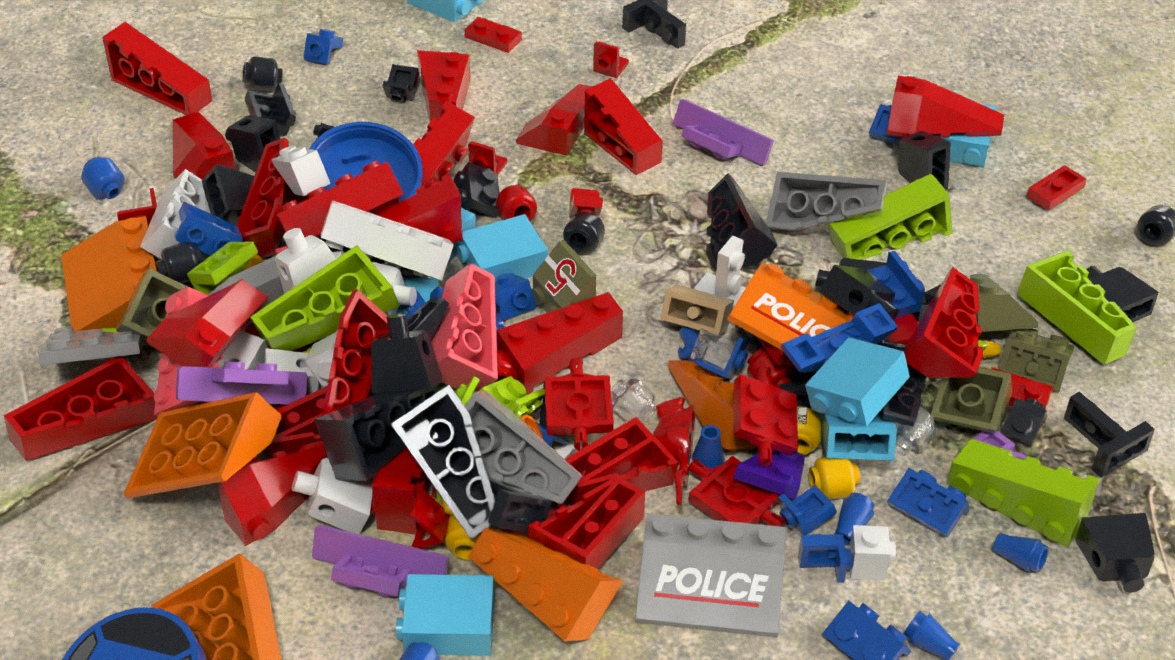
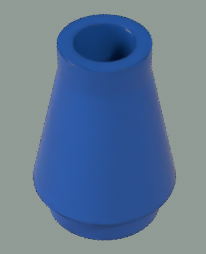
M707 425L701 429L699 440L692 454L693 462L694 459H697L708 468H714L724 463L725 456L720 438L721 431L718 427Z
M851 493L842 501L835 534H843L845 545H850L853 525L866 526L874 516L873 501L860 493Z
M1003 533L997 535L993 545V552L1002 555L1028 572L1032 570L1040 572L1045 565L1049 547L1042 544L1040 539L1010 536Z
M919 611L903 633L910 639L909 643L942 657L944 660H950L960 646L930 613L925 615Z

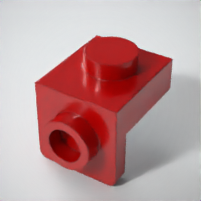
M572 188L570 192L569 217H573L580 212H591L599 217L603 207V197H599V191Z

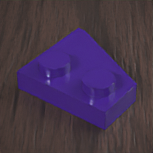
M773 450V463L770 466L764 467L758 464L759 453L737 465L733 476L734 479L781 495L784 493L787 497L795 499L800 488L805 455L798 453V451L788 455Z

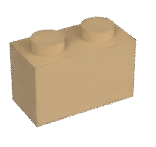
M676 284L666 292L660 319L719 336L728 329L729 321L727 318L732 311L734 300Z

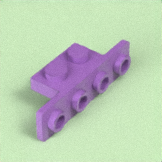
M686 99L679 101L673 124L683 129L682 137L690 140L692 146L712 150V154L720 159L727 160L729 157L740 155L760 165L767 163L774 143L773 139Z
M224 362V368L180 366L177 369L176 399L211 402L257 392L269 404H289L306 396L307 373L277 371V364L257 363L256 370L245 369L244 362Z
M318 525L314 530L312 557L335 564L332 567L331 580L343 583L348 588H364L376 591L381 596L398 597L400 589H404L407 586L408 574L447 575L449 560L447 555L323 525Z

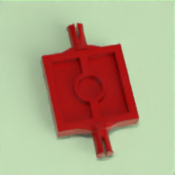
M575 358L569 361L570 374L545 377L547 435L574 434V448L579 451L580 440L582 441V448L589 445L587 434L609 433L614 429L610 375L593 376L583 373V361L577 358L576 368Z
M760 366L757 369L758 380L742 374L734 380V435L746 439L757 446L759 452L758 464L767 467L773 463V450L792 455L798 449L797 395L773 386L771 384V368Z
M731 456L722 465L714 468H708L697 459L690 463L688 470L702 480L689 492L688 501L707 515L720 521L757 524L763 521L770 526L784 527L786 520L771 511L780 503L778 497L781 494L733 478L737 465L742 463L740 460Z

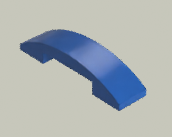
M878 303L857 312L851 321L813 337L806 333L783 343L781 348L799 372H813L819 370L848 337L877 344L895 332L898 326L881 304Z

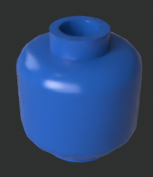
M95 157L87 161L83 166L81 179L93 197L97 199H112L120 194L125 178L113 160L106 157Z

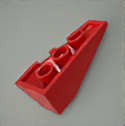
M898 75L887 135L906 137L916 132L924 131L929 134H939L940 138H950V133H964L968 137L1001 136L1005 115L928 80Z

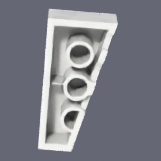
M185 169L163 191L140 245L141 248L162 260V249L181 243L175 240L174 235L182 222L178 211L183 202L210 213L201 182L202 179ZM201 252L203 261L210 257V255Z
M333 200L320 235L321 238L326 239L325 243L329 247L343 250L344 246L352 249L358 245L370 260H372L373 256L385 260V265L396 267L399 270L402 267L414 270V275L426 279L433 277L442 280L454 246L449 239Z

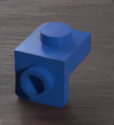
M319 29L317 33H307L303 58L321 64H328L331 49L342 48L344 38L335 36V31L328 29Z
M815 485L793 501L784 493L778 497L782 506V510L779 511L780 516L786 520L789 528L795 526L803 535H807L837 514L834 504Z
M843 534L801 535L798 553L799 567H834L836 581L844 582L846 569L852 568V552L850 548H845Z

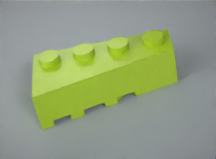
M932 174L885 195L882 211L828 223L831 242L843 258L859 260L880 255L884 249L889 247L895 250L905 248L906 243L919 240L921 243L930 241L932 235L941 233L943 236L953 234L949 193Z
M356 245L250 318L262 339H265L270 349L293 351L337 332L340 315L353 289H358L383 313L400 305L391 284L359 246Z
M1069 250L1027 265L1017 295L1104 365L1126 356L1137 327L1115 302H1108L1104 297L1105 290L1099 284L1093 285L1087 278L1089 272L1082 265L1077 266L1073 262L1074 255Z
M970 439L953 460L947 485L959 489L964 494L985 504L989 508L995 509L1018 523L1068 548L1076 537L1082 517H1088L1100 478L1088 475L1086 479L1072 475L1071 469L1061 466L1056 470L1040 465L1039 459L1029 456L1025 459L1013 457L1010 450Z

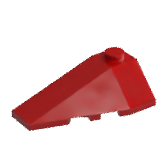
M578 84L527 122L516 138V144L568 156L584 129L585 90L592 86Z
M200 112L173 119L174 179L186 169L203 180L216 164L235 170L233 152L227 141Z
M286 138L266 144L237 223L243 237L241 242H254L258 251L257 254L261 258L276 254L275 249L280 248L282 244L281 239L284 232L276 216L281 212L280 207L286 204L287 183L274 166L272 159L280 156V150L289 147V141Z
M954 267L949 270L904 351L906 363L926 377H974L983 358V347L978 345V337L982 334L981 326L977 325L976 314L980 311L978 285Z
M241 279L166 317L150 334L146 342L181 366L211 368L249 323L250 317L257 313L267 301L268 296Z
M353 289L340 315L322 416L367 397L371 389L372 341L382 334L389 333L387 315L358 289Z
M322 440L303 445L298 452L287 454L284 450L275 452L272 459L259 461L257 457L253 458L228 480L217 482L224 520L245 546L266 537L269 533L276 530L310 496L292 491V484L297 471L314 475L321 460L328 458Z

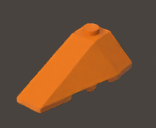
M669 360L668 367L690 405L694 404L695 413L703 427L714 425L720 429L723 450L737 452L739 449H753L755 445L750 441L734 435V384L722 381L723 376L695 364V361Z

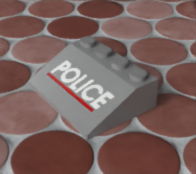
M647 513L635 623L778 638L786 527Z

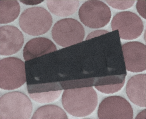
M437 385L432 389L378 393L314 419L335 478L368 481L402 451L405 445L391 424L439 392Z

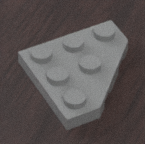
M71 326L55 329V333L50 334L38 355L40 365L140 354L142 340L141 335L132 334L130 331L118 333L103 332L102 329L74 331V327Z

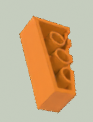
M484 528L468 555L475 564L488 575L494 576V580L564 641L588 640L623 580L614 576H608L599 572L598 569L590 565L579 563L569 558L570 556L544 547L543 544L511 529Z

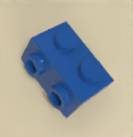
M506 273L497 277L495 282L496 313L500 314L502 321L535 309L536 304L529 279L517 276L514 273Z
M848 600L822 633L853 660H898L902 654L908 656L911 653V650L904 644L907 637L891 624L887 629L876 622L880 616L864 603L858 608Z

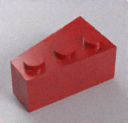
M417 50L419 79L422 85L429 122L433 117L439 120L441 107L446 100L463 109L470 84L469 54Z
M611 78L585 90L584 134L635 175L662 163L663 140Z
M450 173L442 176L441 182L427 189L424 186L416 189L417 194L401 202L399 199H396L370 212L374 215L449 239L452 243L462 241L460 193Z
M327 386L276 410L282 417L271 444L263 450L269 459L273 458L275 452L284 450L287 454L298 452L303 445L321 441L314 419L322 416Z
M635 417L565 459L583 476L566 500L572 506L582 500V495L616 476L644 491L673 485L679 462L647 427Z
M406 447L379 470L372 484L371 515H375L376 526L379 530L416 534L419 524L411 517L410 512L418 490L425 489L429 493L432 483H430Z
M616 476L582 495V500L568 508L564 505L555 510V515L544 522L539 523L537 520L528 525L529 538L543 544L544 547L553 551H559L579 563L590 565L599 570L644 518L645 491Z

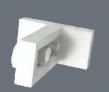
M732 236L718 252L716 275L707 272L694 287V289L734 300L733 308L745 290V287L741 286L743 277L740 276V268L745 259V254L742 253V239Z

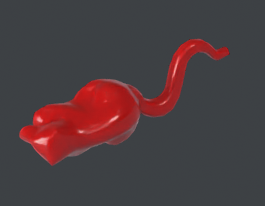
M684 397L664 401L656 406L659 423L653 432L658 441L680 462V467L675 472L677 505L682 503V485H688L689 459L692 454L695 433L694 404L686 409L683 408Z

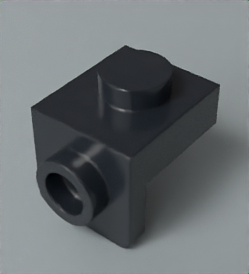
M392 64L388 81H383L382 85L386 96L397 102L404 100L413 101L420 74L419 69Z
M1016 398L1002 427L1001 434L1006 438L1032 448L1042 424L1047 420V410L1043 408L1044 405L1034 399L1025 398V400Z

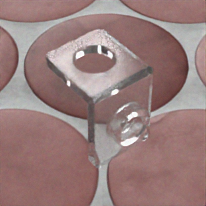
M701 329L690 358L694 360L704 359L725 369L737 341L715 332Z

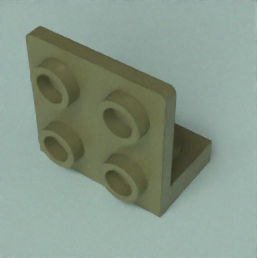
M1033 328L1013 330L1007 338L999 370L1053 386V391L1059 392L1075 346L1068 344L1069 340L1061 336L1051 335L1050 338L1038 335L1039 331Z

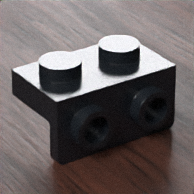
M278 83L273 95L247 90L244 100L249 114L275 120L279 135L287 136L290 126H293L296 121V111L292 107L290 96L284 84Z
M467 162L463 170L458 171L453 179L460 193L461 208L468 211L474 209L496 218L499 214L496 207V199L499 195L497 173L488 168H482Z

